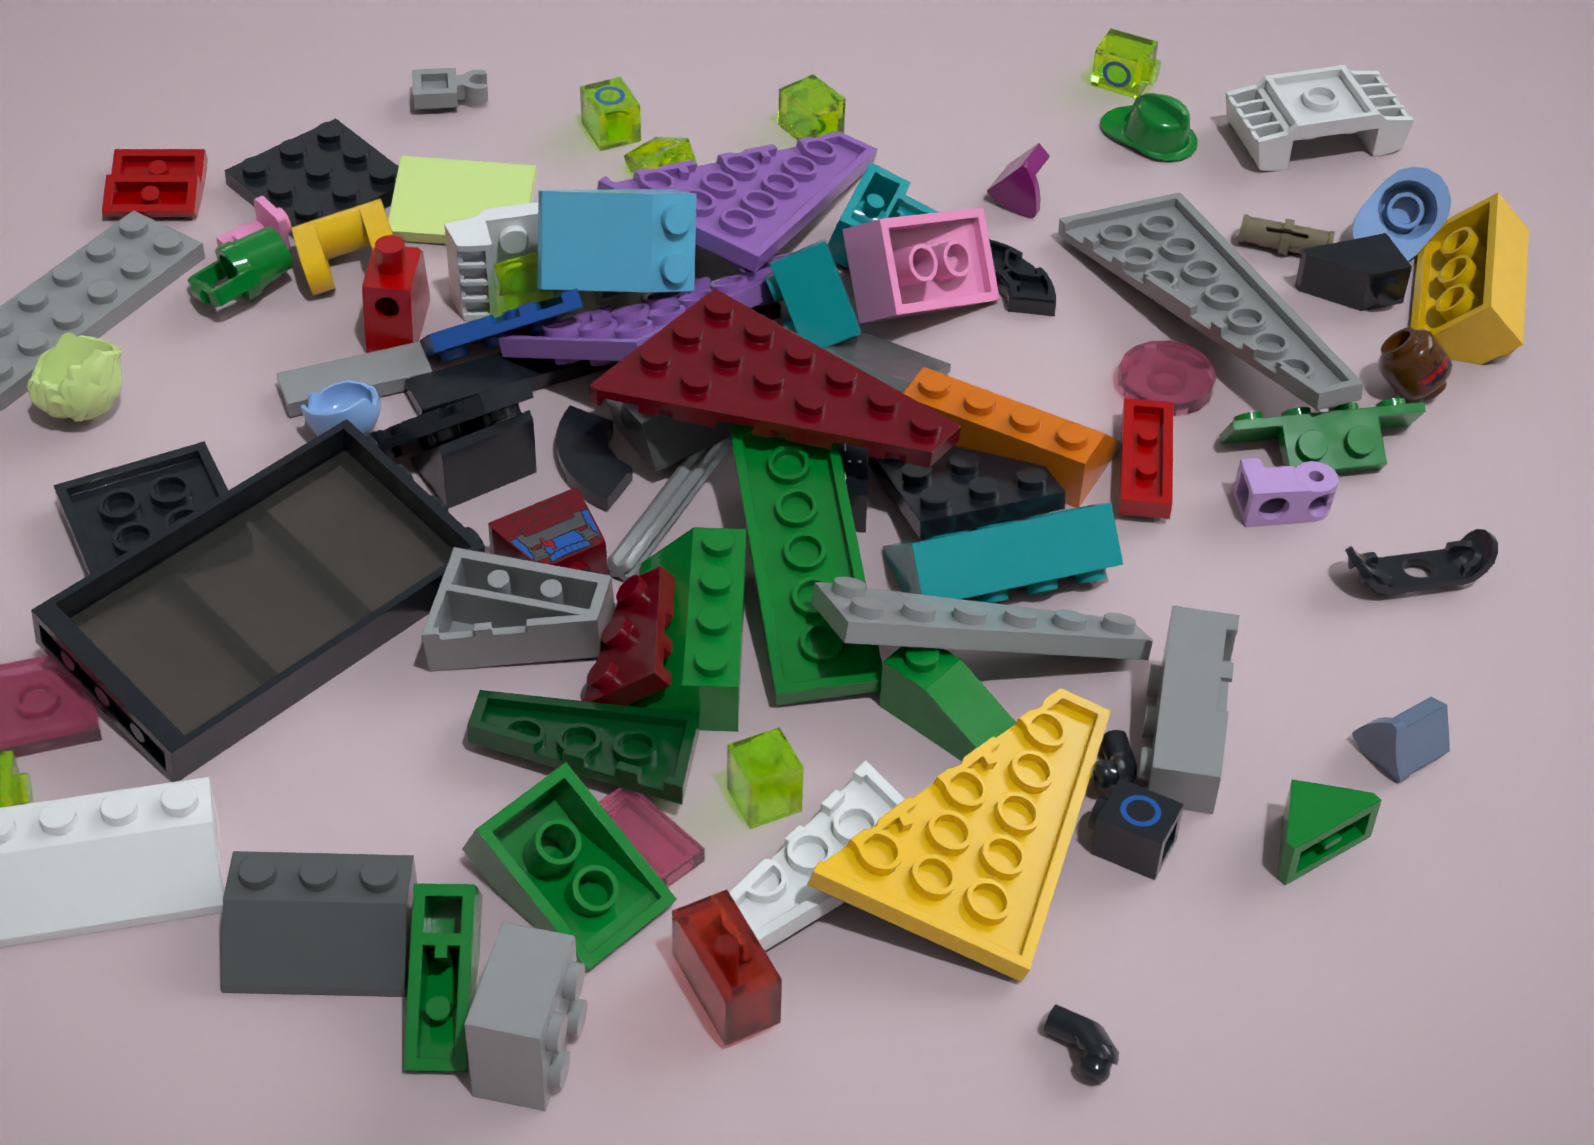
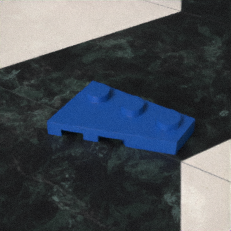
M576 288L563 292L560 296L539 305V302L534 301L505 311L499 317L494 318V315H490L428 334L420 339V343L427 358L440 355L443 363L469 355L467 346L485 341L487 349L499 347L498 338L508 334L513 336L514 332L529 328L532 336L543 334L542 324L559 320L582 308L583 305Z

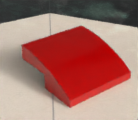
M114 149L111 175H106L102 204L103 217H125L133 210L147 217H196L202 200L208 158L205 149Z

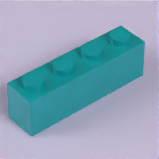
M1111 502L1024 518L1025 520L1022 521L1014 520L982 526L973 531L966 530L934 536L920 542H900L883 546L886 559L902 592L954 599L976 596L977 601L987 603L1009 599L1008 589L1025 585L1027 594L1054 590L1058 588V578L1075 575L1077 584L1107 578L1106 568L1123 565Z

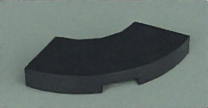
M989 239L998 292L1006 300L1008 312L1055 316V288L1044 269L1041 267L1035 268L1024 260L1021 251L1004 243Z
M570 405L564 412L557 429V458L565 473V479L572 488L576 487L585 500L608 511L633 480L632 467L617 459L608 447L614 434L613 421Z

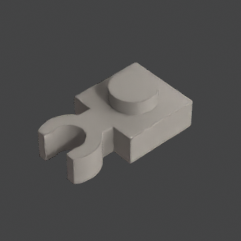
M456 68L412 70L414 109L442 110L444 108L458 107V100H467L472 103L488 101L487 73L485 70H471L464 75H456Z

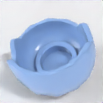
M346 380L329 385L319 393L310 392L308 395V408L305 404L300 405L307 425L317 436L346 419L362 433H369L378 420L381 402L374 386Z

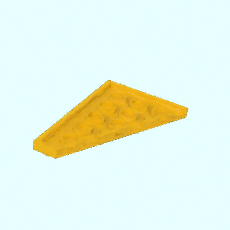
M1058 689L1044 699L1040 707L1030 709L1019 717L1015 725L998 737H991L966 755L958 766L948 768L937 776L934 783L913 798L909 796L878 819L872 828L862 830L852 837L847 846L824 862L820 860L811 873L807 885L1022 982L1032 965L1111 710L1065 689Z

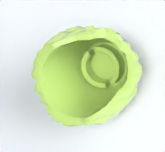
M70 332L62 334L52 349L40 355L32 376L28 380L27 391L32 402L55 418L65 419L69 417L75 422L99 417L109 411L113 401L120 393L122 387L120 356L123 354V351L112 342L101 338L84 335L77 337Z

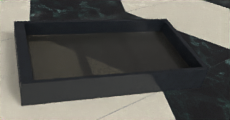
M346 419L33 608L31 613L35 640L42 650L171 782H177L427 616L432 608L454 547L485 553V545L475 530L470 527H464L449 513L446 505L440 498L435 495L430 496L418 485L405 466L394 463L381 451L378 443L370 434L362 433Z

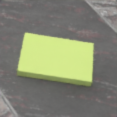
M401 156L388 219L393 235L401 237L404 241L446 244L444 223L478 216L484 209L533 203L537 181L536 165Z

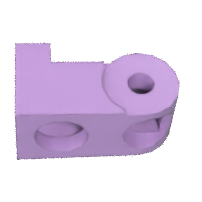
M1260 458L1240 459L1232 493L1245 527L1315 522L1323 520L1328 516L1339 480L1335 470L1321 462H1304L1297 467H1263Z

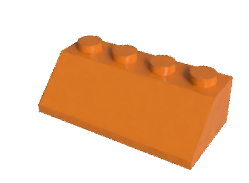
M926 367L920 370L903 392L905 395L961 425L959 441L955 446L1045 466L1066 491L1065 503L1076 508L1081 506L1119 450L1120 441L1105 433Z

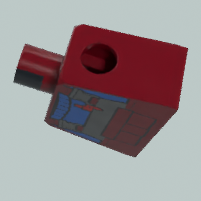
M576 487L488 523L491 554L608 575L605 539L580 491Z

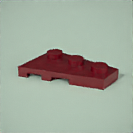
M661 565L642 575L629 577L620 586L616 594L618 603L613 617L602 633L603 645L598 659L587 675L588 687L583 701L626 706L671 685V672L663 667V659L672 654V640L665 635V627L674 618L675 577Z

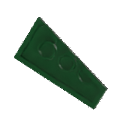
M479 690L467 725L468 743L554 768H558L567 762L575 774L682 805L699 735L700 714Z

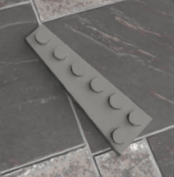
M837 577L834 579L833 584L815 582L811 603L844 643L1149 660L1153 639L1136 625L1134 618L1120 613H1106L1102 617L1085 615L1065 609L1053 611L866 588L867 585L863 581L851 577Z

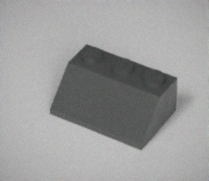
M233 851L223 896L222 993L406 997L409 977L414 883H417L414 855Z

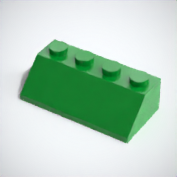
M693 527L641 563L640 575L661 565L675 577L674 618L665 627V635L672 640V654L663 659V667L671 672V685L629 704V706L700 714L699 730L738 732L747 529Z

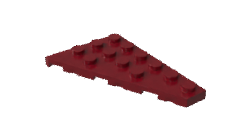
M715 288L589 385L588 401L598 406L602 405L604 399L638 405V413L651 416L665 415L674 420L717 428L718 420L753 427L752 435L768 438L782 437L790 442L832 449L833 442L869 448V457L880 459L893 458L907 464L928 468L959 441L961 425Z

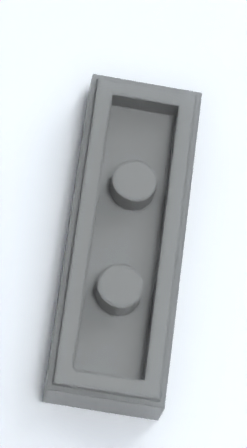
M419 341L279 372L276 375L278 387L289 417L303 414L300 405L305 404L308 408V395L310 392L319 393L335 383L346 380L366 383L369 386H374L379 397L406 391V379L433 371Z

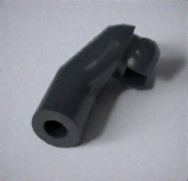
M1111 730L1104 733L1101 748L1105 760H1098L1093 765L1095 785L1102 791L1114 788L1119 778L1133 783L1137 776V763L1127 734L1122 730Z
M1058 1004L1053 1006L1046 1020L1044 1032L1084 1050L1077 1064L1078 1071L1099 1082L1106 1081L1110 1076L1112 1065H1118L1119 1051L1103 1026Z

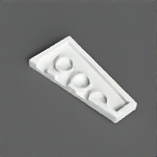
M865 760L853 772V780L843 790L838 791L835 789L821 803V811L807 825L803 827L799 824L785 838V846L771 860L764 858L716 905V921L742 950L753 959L845 903L838 898L807 885L816 864L820 860L822 862L826 861L847 846L849 840L862 830L872 828L880 817L905 799Z

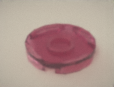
M1168 340L1149 341L1136 345L1126 352L1119 365L1117 379L1119 386L1121 385L1124 389L1123 396L1125 398L1174 402L1173 416H1176L1177 410L1188 409V414L1199 411L1210 402L1215 387L1216 374L1214 365L1204 353L1189 345Z

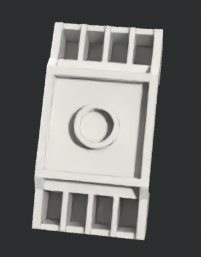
M1345 65L1267 75L1254 85L1226 92L1227 120L1241 139L1242 144L1248 150L1259 170L1263 171L1288 170L1293 141L1302 139L1312 140L1317 137L1356 133L1372 157L1389 154L1402 149L1414 122L1412 116L1408 115L1405 107L1397 100V96L1392 93L1388 84L1381 78L1379 71H1351Z
M538 202L484 209L478 216L444 223L451 300L464 321H473L490 315H494V318L498 317L496 295L538 289ZM591 291L595 305L627 298V292Z

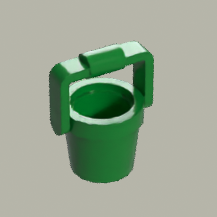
M266 226L233 242L227 241L215 249L217 261L193 274L187 281L190 285L191 295L205 304L220 307L240 295L246 301H251L260 296L266 287L294 266V261L279 234L272 227ZM227 276L228 281L216 288L212 286Z

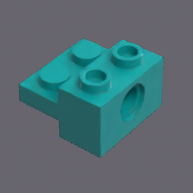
M870 162L828 242L834 262L849 269L842 229L878 219L937 213L938 211L906 195L911 182Z

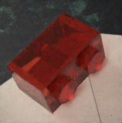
M726 889L672 910V954L725 1046L781 1023L782 978L729 891Z

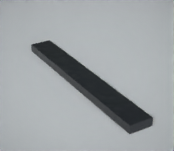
M779 302L751 308L771 320L780 318L781 305ZM500 352L406 379L405 387L406 393L418 415H422L439 408H446L466 398L525 378L528 379L533 391L612 368L620 361L604 366H591L589 360L556 365L554 359L502 357Z

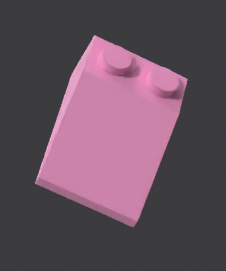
M984 207L884 218L842 229L859 324L1000 300Z

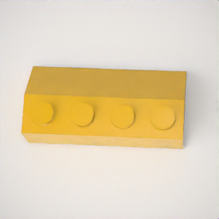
M1499 192L1446 219L1441 229L1420 250L1417 256L1410 327L1414 330L1425 329L1433 333L1451 360L1482 365L1497 357L1511 354L1518 347L1522 346L1524 342L1529 229Z

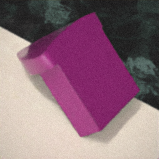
M1040 143L1036 144L1006 166L988 188V195L1011 212L1029 218L1035 217L1040 211L1041 203L1040 188L1036 174L1049 159L1050 155Z

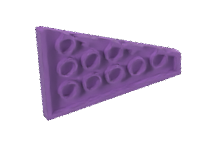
M837 131L822 134V136L816 138L806 137L798 139L796 147L777 150L778 148L774 144L744 149L740 153L729 152L719 154L716 163L697 166L693 160L662 165L658 169L636 170L633 179L613 182L605 176L598 181L597 190L674 189L697 194L695 247L709 250L730 260L736 267L756 272L866 171L870 162L874 163L878 149Z
M790 253L770 258L756 272L737 267L738 275L723 277L712 282L710 277L696 279L694 291L652 292L641 296L642 304L628 305L616 310L613 309V306L607 305L573 315L566 319L542 324L544 333L542 335H505L498 338L502 357L554 359L556 365L589 360L591 366H604L621 361L714 288L749 308L775 303L765 275L773 273L770 266L772 261Z

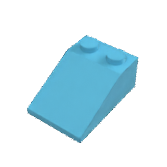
M674 189L538 190V289L573 290L577 288L579 291L615 292L694 291L697 194Z

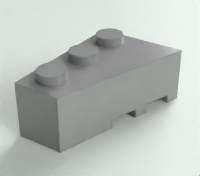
M454 547L421 635L429 672L598 657L603 645L602 633L611 622L615 611L611 576Z
M1172 605L1162 664H1151L1146 696L1157 699L1156 706L1146 705L1142 737L1152 739L1151 747H1141L1137 779L1148 781V790L1183 803V810L1213 814L1222 775L1229 711H1226L1229 682H1232L1234 669L1231 656L1238 632L1240 615Z

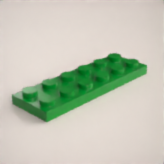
M731 426L730 439L776 705L881 691L882 660L879 645L844 643L811 603L815 582L833 584L834 579L837 577H851L866 583L838 443L833 442L832 449L790 442L782 437L768 438L752 435L753 427Z

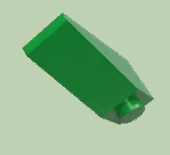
M901 646L883 661L880 707L960 761L991 737H998L1016 723L965 663L945 649Z
M414 883L403 1067L405 1072H468L469 1060L464 1024L476 994L482 916V894L475 884Z

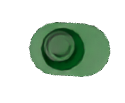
M1145 93L1137 97L1133 105L1114 108L1107 111L1101 118L1100 127L1106 135L1137 149L1153 159L1166 162L1182 161L1191 157L1197 150L1198 139L1190 128V113L1180 100L1172 96Z

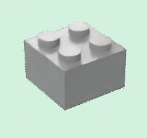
M502 922L464 1024L473 1097L546 1111L553 1088L562 1089L564 1087L570 1066V1051H566L571 1036L580 1037L587 1014V1000L579 999L585 977V964L577 962L574 935Z

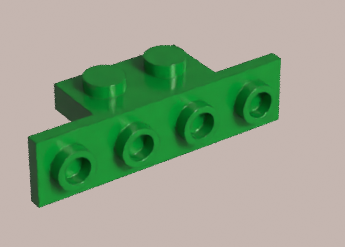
M1391 398L1378 402L1375 405L1376 407L1359 408L1358 403L1350 402L1329 408L1327 412L1311 413V408L1297 407L1281 413V416L1264 418L1262 412H1247L1233 418V421L1219 435L1220 443L1222 445L1278 439L1283 466L1297 467L1301 463L1314 461L1330 466L1337 474L1380 470L1387 465L1381 429L1410 426L1426 412L1424 402L1406 404L1404 398Z

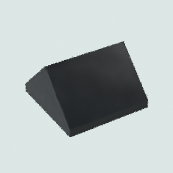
M530 410L413 456L410 460L415 470L435 495L443 501L447 509L537 472L533 417Z

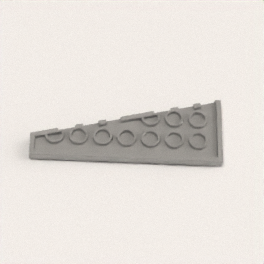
M1180 192L1059 218L1058 234L1062 239L1315 410L1334 408L1338 405L1361 400L1364 383Z

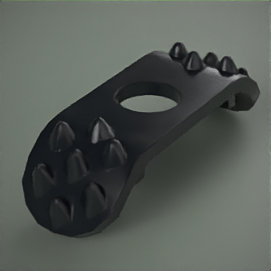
M1476 529L1466 534L1460 541L1446 543L1445 548L1440 550L1378 557L1375 552L1359 554L1352 546H1349L1345 549V552L1348 555V568L1353 569L1356 567L1359 571L1358 582L1361 585L1367 582L1375 594H1399L1459 586L1478 580L1494 565L1498 555V541L1489 531ZM1408 566H1422L1429 569L1433 574L1428 577H1414L1407 574L1403 569Z

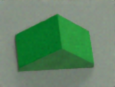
M1292 779L1282 816L1277 878L1284 885H1287L1370 838L1382 800L1372 792Z

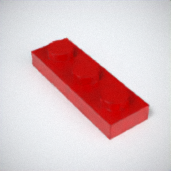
M1124 398L1119 487V514L1170 519L1173 500L1174 402Z

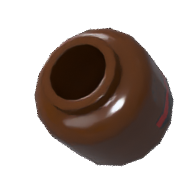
M1411 327L1404 328L1392 334L1382 344L1380 349L1381 355L1378 360L1379 370L1400 398L1405 400H1417L1420 398L1422 400H1430L1438 396L1446 388V380L1450 376L1453 365L1449 355L1433 333L1425 329L1414 330Z

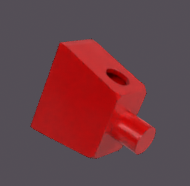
M385 235L377 239L362 284L366 353L419 342L430 304V291L423 251L418 247H406L404 240L396 235ZM397 302L399 312L392 316L391 303Z

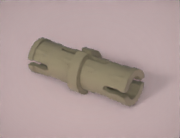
M1244 214L1238 243L1279 250V255L1287 256L1288 252L1301 254L1302 249L1333 243L1335 231L1294 225L1295 220L1287 218L1285 223Z

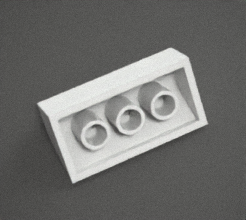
M209 777L0 808V948L223 913L224 879L219 820Z

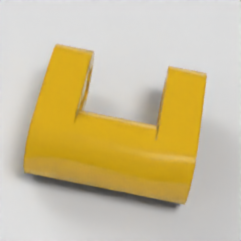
M381 198L291 227L299 258L313 296L336 289L328 262L329 259L369 246L373 250L377 239L385 235H393Z

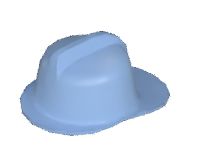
M1413 166L1398 170L1388 177L1360 208L1354 218L1353 239L1387 233L1407 261L1411 260L1441 229L1448 218L1451 207L1448 186L1440 175L1428 168Z

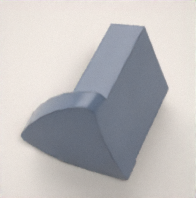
M1429 697L1393 718L1382 717L1368 722L1352 733L1353 738L1371 762L1399 783L1409 778V774L1450 752L1447 704Z

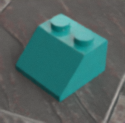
M826 239L770 263L773 273L765 275L767 284L775 303L784 300L791 318L783 321L785 328L823 349L861 334V327Z

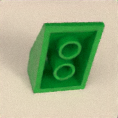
M567 762L475 829L462 848L497 894L535 928L575 936L577 962L585 964V973L677 900Z

